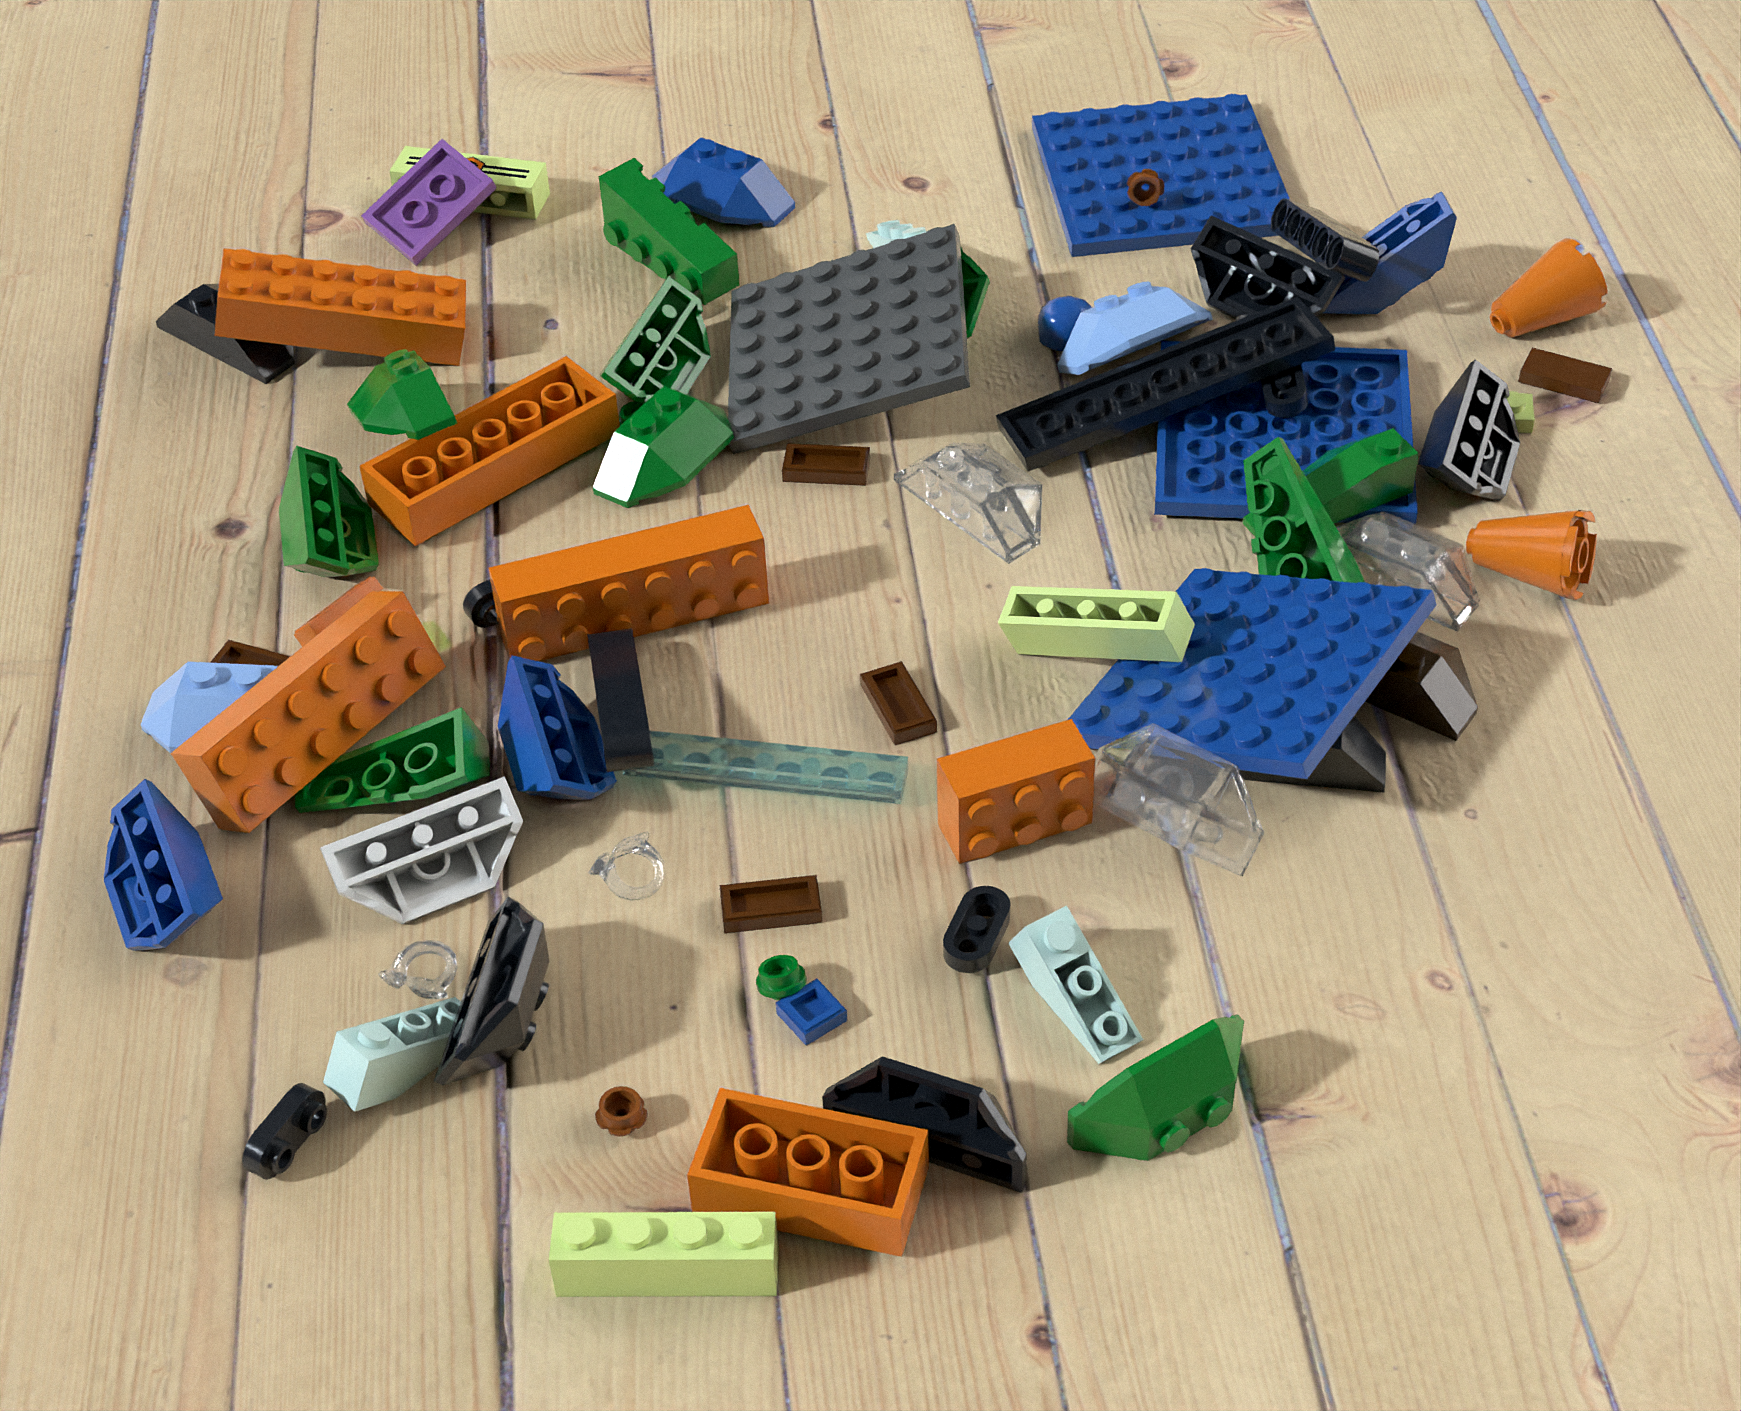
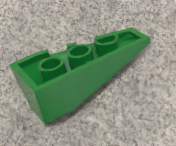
M1393 428L1329 450L1303 470V473L1333 523L1413 493L1419 453ZM1250 512L1243 517V525L1255 536L1253 513Z
M1275 438L1243 460L1248 511L1253 513L1255 538L1251 539L1252 553L1257 555L1259 574L1272 576L1286 575L1305 579L1323 578L1329 581L1350 583L1365 582L1354 556L1283 438Z
M458 708L341 755L295 794V808L299 813L424 799L449 792L490 775L489 742L463 708Z

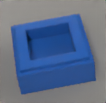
M817 978L806 984L797 993L776 1002L777 1015L806 1046L847 1022V1010Z

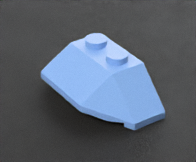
M1149 281L1134 284L1127 288L1128 294L1120 297L1109 295L1094 301L1095 307L1080 313L1057 364L1059 372L1081 375L1103 364L1213 320L1211 312L1168 287L1151 286Z
M187 662L153 691L141 722L142 730L147 735H151L157 743L171 753L278 666Z

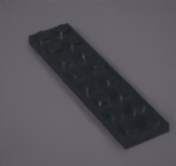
M1295 297L997 414L998 428L1029 472L1036 468L1045 467L1056 460L1074 453L1083 452L1104 441L1123 436L1147 424L1164 420L1166 417L1190 407L1202 405L1204 402L1228 392L1240 390L1244 386L1266 377L1278 375L1282 371L1304 362L1316 360L1319 356L1336 350L1334 336L1301 299Z

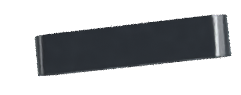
M1286 198L1281 199L1276 205L1270 223L1271 230L1329 271L1363 282L1368 281L1372 277L1379 261V250L1376 246L1319 209Z
M632 628L587 634L607 772L654 766L651 736Z

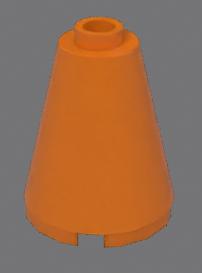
M1565 238L1555 243L1492 303L1490 321L1494 329L1498 333L1512 338L1593 314L1605 307L1607 302H1601V297L1608 293L1607 285L1594 257L1589 252L1582 255L1575 249V247L1580 245L1576 240Z
M1574 510L1482 520L1478 523L1476 529H1470L1466 541L1467 554L1472 555L1473 562L1479 566L1561 597L1577 600L1584 593L1576 590L1580 583H1589L1595 561L1597 534L1588 533L1587 522L1596 523L1595 516L1591 511Z

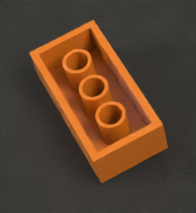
M719 1088L687 1174L692 1212H776L778 1231L902 1257L929 1169L928 1130Z

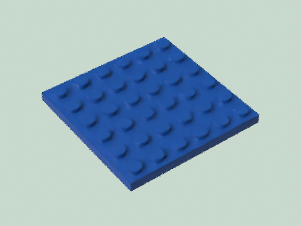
M1228 94L1224 97L1206 99L1195 97L1175 102L1157 101L1153 104L1135 106L1119 105L1115 108L1105 109L1086 108L1075 112H1048L1044 115L1032 116L1033 134L1071 257L1193 245L1210 216H1214L1261 238L1278 236L1271 230V217L1278 202L1283 198L1289 200L1290 198L1247 94ZM1143 169L1156 171L1158 178H1161L1165 184L1164 193L1159 196L1156 203L1150 206L1136 204L1127 194L1129 189L1127 181L1130 175L1134 172L1140 173ZM1143 184L1142 188L1144 190L1149 189V185Z
M1161 341L1160 350L1183 341ZM1335 347V351L1319 356L1316 360L1302 363L1308 405L1304 411L1293 418L1282 419L1268 413L1262 382L1259 380L1244 386L1240 390L1228 392L1208 400L1202 405L1190 407L1158 421L1154 515L1243 518L1250 513L1248 511L1243 460L1277 437L1283 438L1302 471L1329 450L1393 428L1413 447L1407 350ZM1416 480L1414 481L1413 493L1339 522L1348 524L1416 526L1418 513Z
M1209 568L1194 569L1175 591L1178 593L1195 624L1183 661L1118 659L1068 720H1073L1091 749L1308 779L1437 604L1433 590L1411 588L1409 586L1373 585L1366 582L1329 581L1323 578L1305 579L1286 575L1272 576L1250 574L1249 572L1215 571Z

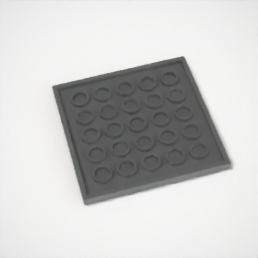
M955 224L935 227L919 235L905 239H895L879 247L869 250H858L849 256L832 261H821L812 267L795 272H785L775 278L755 284L748 283L732 290L728 420L734 438L728 445L733 454L970 387L960 235Z

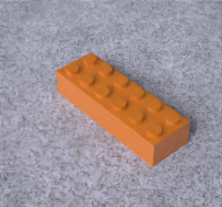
M223 248L214 336L386 357L395 351L406 349L408 352L414 350L425 362L460 365L466 321L465 279H457L448 275L419 274L409 270L380 269L369 265L357 266L334 263L330 260L303 259L286 254L272 255L251 252L246 249L234 250Z
M565 356L455 415L457 424L419 440L409 439L360 465L367 503L413 545L417 546L612 438L614 431L620 427L616 394L569 357Z
M749 505L488 568L499 631L509 660L513 655L542 661L589 649L587 634L632 628L634 637L769 604L764 537Z
M371 591L171 752V755L219 829L250 833L446 666L404 592Z

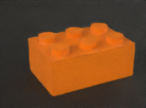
M1069 719L937 758L938 825L958 863L961 864L978 858H986L1000 851L1020 845H1028L1049 836L1066 831H1074L1082 826L1092 824L1095 757L1073 720Z

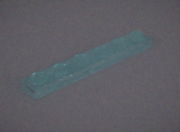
M650 730L654 766L622 770L623 775L901 804L908 774V757Z

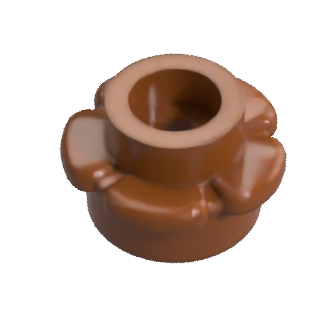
M1143 169L1140 173L1134 172L1127 181L1129 186L1127 194L1129 198L1140 206H1150L1156 203L1159 196L1164 193V181L1161 178L1159 179L1158 173L1152 169ZM1148 184L1149 189L1144 190L1142 185Z
M618 1086L607 1090L601 1096L599 1109L595 1113L598 1126L601 1129H608V1132L613 1136L621 1137L631 1134L635 1129L641 1128L647 1120L648 1113L643 1108L644 1100L630 1087ZM623 1113L626 1114L625 1116H617V1115L623 1114Z

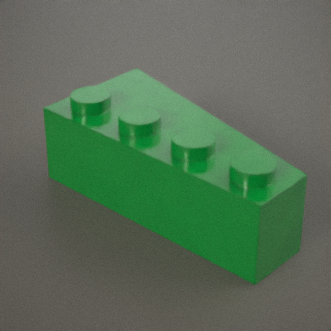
M632 158L599 176L604 218L603 233L611 245L618 247L635 261L654 271L660 278L667 279L670 276L698 297L703 305L740 285L737 253L705 223L698 226L690 213V209L682 201L674 204L663 193L665 192V186L656 177L651 180L641 173L643 165L636 158Z

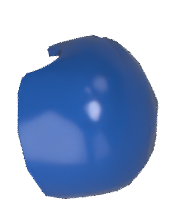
M1073 296L1057 297L1045 303L1038 315L1040 343L1055 351H1064L1080 313L1093 307L1086 300Z

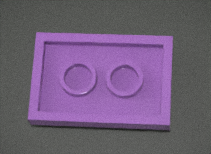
M441 139L361 216L369 227L417 266L497 187L489 176L445 140Z

